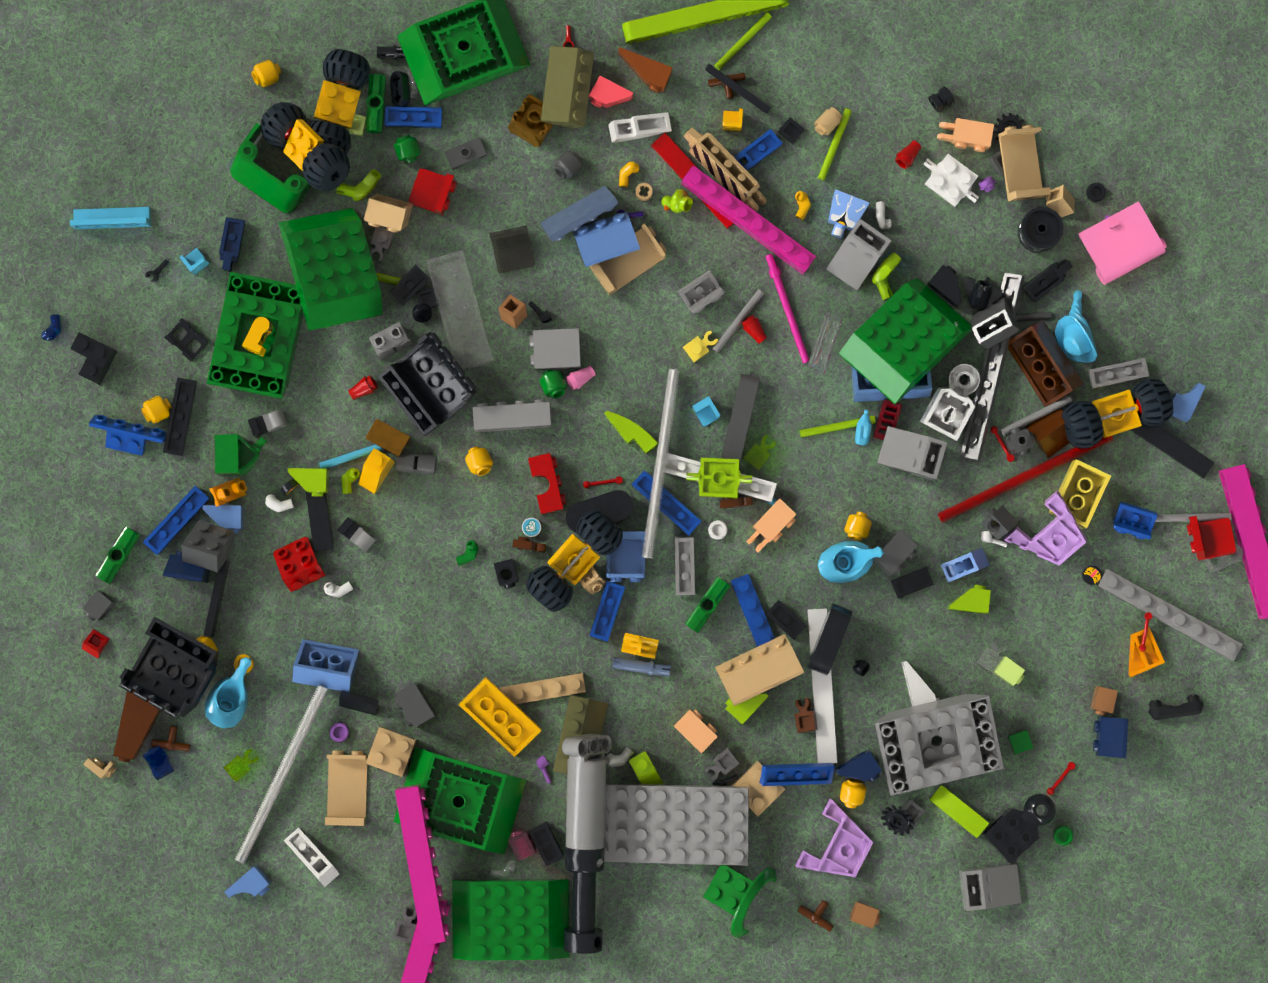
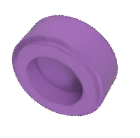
M336 723L330 729V736L336 742H343L349 737L350 730L344 723Z

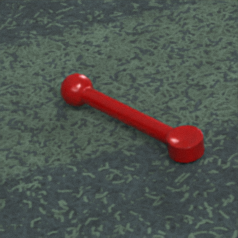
M992 426L990 429L991 433L995 434L1001 447L1006 453L1007 461L1012 462L1014 460V456L1010 454L1008 449L1006 448L1004 442L1002 441L1000 435L997 432L998 428L996 426Z
M618 476L616 479L585 481L583 487L589 488L590 486L609 483L621 484L623 479Z
M1150 612L1144 615L1146 621L1142 643L1139 646L1141 652L1146 651L1145 643L1150 619H1152Z
M1073 762L1067 764V769L1055 784L1048 788V795H1053L1055 793L1054 790L1068 772L1075 768Z

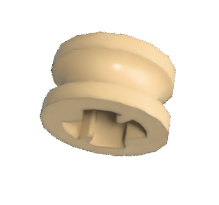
M647 183L639 184L636 188L637 198L641 201L649 200L652 197V187ZM643 187L644 189H649L647 192L648 196L646 197L639 195Z

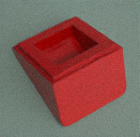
M93 629L82 643V649L99 658L109 638Z

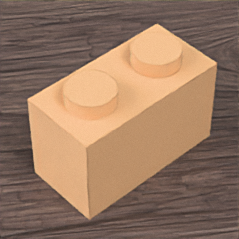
M689 709L674 727L702 754L717 738L715 735L717 730L710 723L705 725L701 721L703 716L696 710L692 712Z

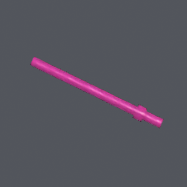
M773 254L765 256L770 269L768 272L771 279L773 278L802 362L803 364L810 362L780 277L782 275L780 268H777Z

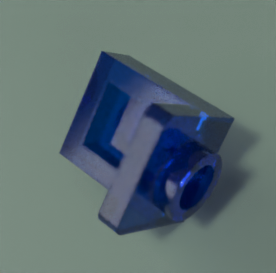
M160 746L151 748L147 753L143 754V758L148 762L157 781L174 772L167 753Z

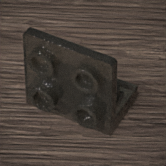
M527 225L490 233L499 274L535 266Z

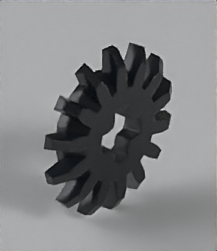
M1009 113L1008 118H1006L1005 114H1002L1003 120L996 119L999 125L994 124V127L998 129L993 131V134L1004 132L1007 125L1011 127L1016 126V129H1022L1021 123L1024 120L1018 121L1019 115L1017 114L1015 118H1012V113Z
M894 805L891 806L892 809L886 807L887 811H882V814L885 816H881V820H886L883 825H887L888 829L893 830L895 835L897 832H900L901 836H904V831L909 834V829H914L912 825L915 822L910 820L913 816L906 815L908 810L902 812V807L899 806L897 811ZM895 816L902 819L901 823L894 821Z

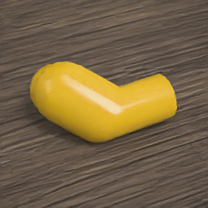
M633 161L628 162L620 170L619 187H628L629 176L639 171L637 163Z
M798 191L795 194V199L799 210L795 217L804 220L811 207V203L805 192Z

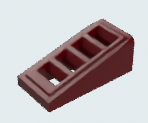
M882 401L873 438L884 440L885 434L878 432L879 429L886 431L887 427L881 425V422L892 424L891 427L896 428L902 404L896 403L894 405L891 401ZM886 407L896 409V411L891 412L885 409ZM885 414L894 417V419L890 420L887 418H883V415Z

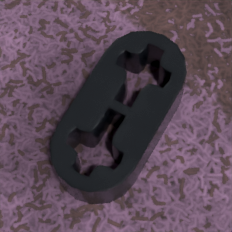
M395 71L390 78L392 103L396 107H407L410 102L409 78L407 73Z

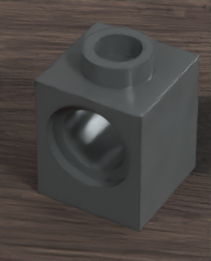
M1002 505L997 510L992 508L986 514L988 518L982 524L999 540L1018 521Z
M97 590L83 609L86 611L85 615L89 619L101 621L115 605V602L102 591Z

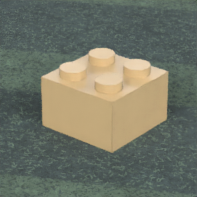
M377 193L369 198L364 221L369 222L371 226L380 227L381 225L387 227L388 231L398 233V231L408 226L413 204Z
M381 726L377 731L366 764L403 777L417 739Z
M758 761L732 785L749 787V808L757 817L786 790L783 786H762L759 783L762 765Z

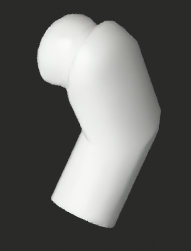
M349 581L342 586L327 582L324 585V590L327 595L340 598L352 591L353 587Z

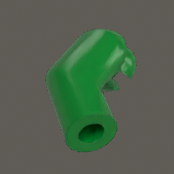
M474 540L467 542L465 554L456 557L459 566L476 558L479 546Z

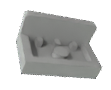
M709 270L678 290L685 305L692 313L703 311L706 305L718 301L722 297L721 295L725 293Z

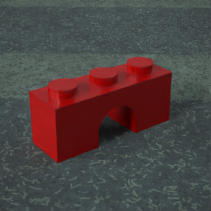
M551 453L528 458L532 477H545L550 484L546 493L537 495L541 515L564 510L563 506L567 504L564 494H560L559 491L562 483L560 475L556 476L554 468H558L556 458L551 457Z

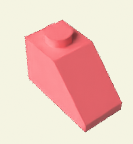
M599 76L589 94L591 104L598 108L602 106L608 108L633 99V92L602 76Z

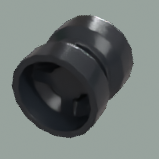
M945 86L940 88L938 93L928 97L930 104L938 113L944 109V106L951 105L955 101L953 95Z

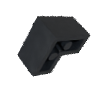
M78 332L70 349L87 357L78 375L101 385L117 351Z

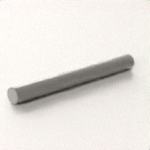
M760 289L757 290L712 350L716 353L720 352L762 298L764 292Z
M1070 395L1000 429L1003 436L1011 433V430L1019 427L1022 428L1073 401Z
M1231 513L1158 514L1155 522H1190L1189 517L1197 516L1198 521H1212L1222 518H1229L1231 521Z

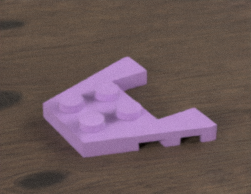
M1057 490L1044 504L1057 515L1053 521L1033 538H1030L1016 526L1005 536L1004 540L1010 544L1012 542L1019 545V548L1023 550L1028 549L1037 553V556L1054 564L1061 565L1086 543L1087 538Z
M829 798L822 815L834 820L839 825L821 859L802 850L795 866L797 868L856 877L873 842Z

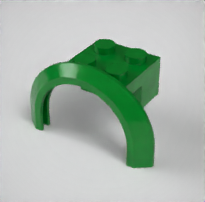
M720 865L703 898L734 916L731 925L732 936L739 938L748 933L749 930L744 929L746 913L761 888L768 882H776V870L771 867L766 868L752 881L729 865Z

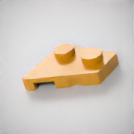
M1148 627L1145 643L1146 651L1144 652L1139 650L1144 629L1130 635L1129 677L1165 663L1150 627Z

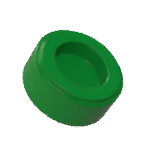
M1059 826L1054 830L1053 838L1057 844L1066 846L1072 842L1073 832L1069 827Z

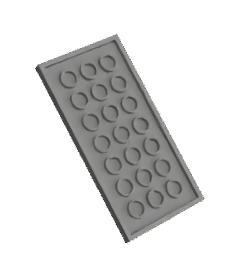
M606 783L604 862L748 866L749 787Z

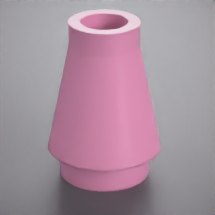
M588 366L569 373L566 380L572 390H579L596 374L593 368Z

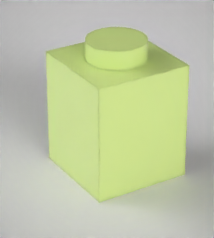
M1004 656L993 670V673L1009 685L1014 686L1023 680V672L1025 670Z

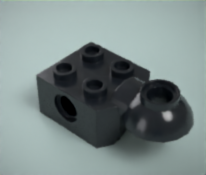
M1034 794L1025 802L1023 811L1009 807L981 834L1011 864L1039 839L1037 827L1046 825L1053 820L1056 813L1055 804L1047 795ZM1039 805L1045 807V812L1042 815L1036 813V808Z

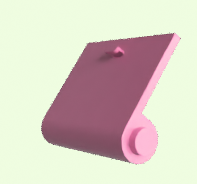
M1139 201L1078 234L1097 267L1096 274L1104 285L1164 254L1165 248H1167L1164 239L1159 238Z

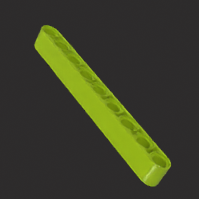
M715 0L628 21L622 24L626 44H633V41L637 43L650 40L651 37L667 36L671 32L675 34L688 31V28L692 30L704 27L706 24L721 23L726 19L727 21L742 18V15H755L761 13V11L767 12L779 9L780 6L784 8L789 5V1Z

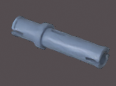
M614 657L612 669L647 673L648 676L654 674L669 677L671 665L657 664L654 661L644 662Z

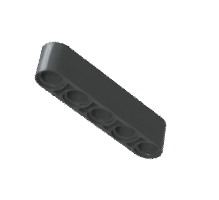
M744 374L740 376L721 459H739L740 464L760 378Z

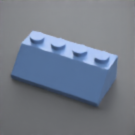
M852 367L854 402L889 400ZM930 371L902 399L930 397L932 392Z

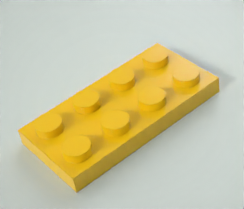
M487 677L459 703V706L514 757L542 731L539 725Z

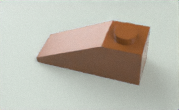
M619 47L618 55L643 83L649 87V90L655 93L665 92L673 67Z

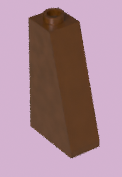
M127 691L113 754V756L119 757L118 761L130 762V759L134 760L137 758L161 713V710L149 704L150 700L145 702L133 694L134 691L132 693Z

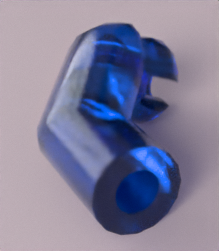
M50 315L51 326L42 332L41 337L43 340L52 341L61 333L60 315Z

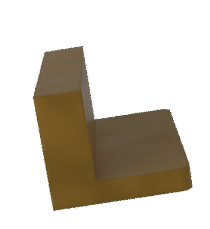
M377 418L366 436V440L396 456H400L404 447H407L411 440L410 436Z

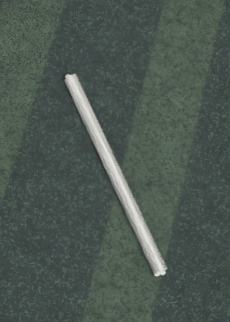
M669 369L667 377L668 381L666 384L667 388L665 391L666 395L652 482L653 489H651L652 496H650L651 503H649L650 510H648L646 536L644 537L645 541L642 551V557L653 558L651 553H654L652 552L654 551L652 546H655L653 545L655 544L653 539H656L654 538L656 537L654 532H657L655 527H658L655 525H658L656 520H659L656 518H659L657 513H660L657 511H660L658 506H661L659 505L661 504L659 499H662L660 498L662 497L660 492H663L661 491V487H663L661 485H664L662 484L664 482L662 478H665L663 477L665 475L663 471H666L664 469L666 465L664 464H667L665 459L668 457L666 455L668 454L666 453L668 452L667 450H669L667 442L670 440L668 435L671 433L669 428L672 426L670 421L673 419L671 414L674 412L672 407L675 405L673 400L676 398L674 393L677 391L675 386L678 384L676 379H678L677 377L679 376L677 375L680 373L678 369Z
M321 685L316 688L318 691H316V695H313L314 697L311 699L313 702H311L312 704L309 703L311 706H308L306 715L304 714L305 717L301 721L302 724L301 726L299 725L300 728L296 732L297 735L294 734L295 736L293 737L295 739H293V743H290L292 745L288 747L290 750H288V754H285L284 761L282 760L281 762L282 765L278 769L279 772L277 771L276 773L277 776L273 780L274 783L271 782L272 784H270L272 787H270V791H267L269 793L265 795L267 798H265V802H262L261 809L259 808L260 811L257 813V817H255L256 820L254 819L251 830H248V837H246V841H243L244 843L241 845L243 848H241V852H238L239 854L236 856V860L242 864H245L244 862L248 858L249 851H251L255 840H257L256 838L262 829L261 827H263L262 825H264L263 823H265L264 821H266L267 814H269L268 812L272 808L273 801H275L278 792H280L283 781H285L284 779H286L285 777L289 773L291 764H293L300 746L307 735L306 733H308L307 731H309L308 729H310L309 727H311L310 725L315 718L314 716H316L328 690Z

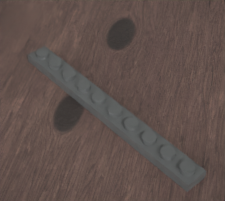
M1004 273L1001 286L1003 292L998 301L1006 298L1015 318L1025 277L1018 274ZM1010 337L986 349L980 372V383L976 389L973 401L975 408L969 417L960 454L962 458L975 461L981 460Z

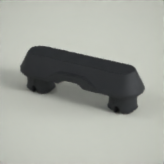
M1196 694L1194 696L1189 695L1187 698L1188 703H1183L1180 706H1161V701L1152 700L1149 703L1150 709L1148 713L1154 720L1197 715L1202 712L1204 703L1200 701L1199 696Z

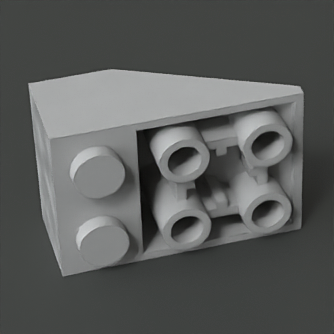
M860 219L826 270L858 291L887 251L892 240Z
M888 426L877 463L926 479L935 480L939 473L947 442Z
M1017 864L959 870L964 910H982L1022 903Z

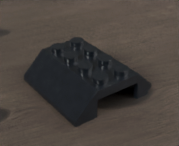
M431 331L422 336L417 341L419 344L401 360L391 364L378 375V378L423 437L448 421L469 403L477 393L474 383L469 377L464 376L466 374L457 361H453L454 357L445 346H441L442 341L435 332L431 333Z
M154 617L145 634L150 636L133 668L131 670L128 668L123 670L119 677L121 678L119 686L130 693L134 691L133 694L145 702L150 700V705L161 711L165 709V713L175 719L179 716L184 718L197 706L215 675L218 652Z

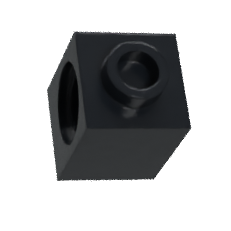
M509 559L494 563L499 586H504V589L515 587V583L519 582L514 560ZM505 569L512 571V577L509 580L502 578V572Z

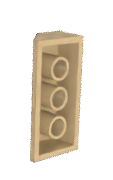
M785 634L715 667L734 706L804 673Z

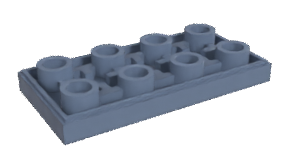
M603 186L542 221L540 225L551 241H558L564 238L565 234L570 231L580 229L582 224L596 220L598 215L603 212L613 210L618 201L609 189Z

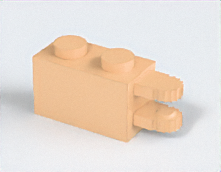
M956 118L954 123H939L940 128L953 130L952 135L938 134L937 139L951 142L956 148L966 149V147H971L976 152H985V150H989L991 147L994 124Z
M779 498L753 526L756 532L746 542L748 544L753 543L760 534L765 540L756 547L755 550L759 552L767 543H770L772 540L776 542L783 535L780 531L785 526L789 528L796 521L793 518L796 513Z

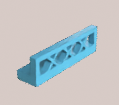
M151 208L74 209V220H70V226L74 229L151 227Z

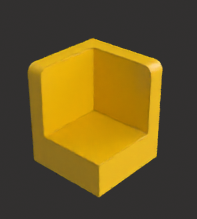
M739 108V112L723 111L722 131L741 132L743 109Z

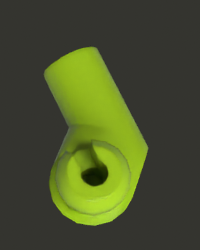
M357 468L348 469L341 477L342 494H352L351 484L360 476V471Z

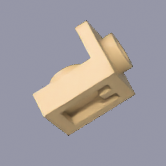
M594 566L580 580L584 589L591 594L600 591L607 583Z
M95 757V759L88 758L83 765L103 779L112 776L116 770L114 766L117 762L110 761L104 768L105 764Z

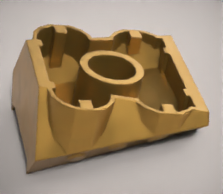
M528 94L522 101L520 108L514 112L508 129L510 133L527 141L533 147H540L554 124L541 121L543 102Z

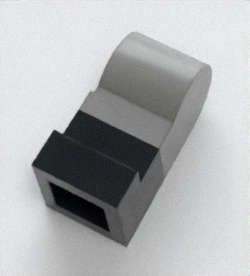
M277 410L248 420L251 432L255 438L287 425L283 410Z
M349 517L337 529L339 533L365 552L376 541Z

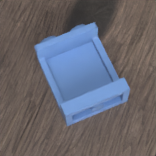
M622 531L623 538L620 546L614 552L607 555L606 578H610V582H622V578H630V582H641V579H645V558L642 557L645 532Z

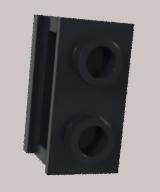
M547 821L528 831L546 866L564 857Z

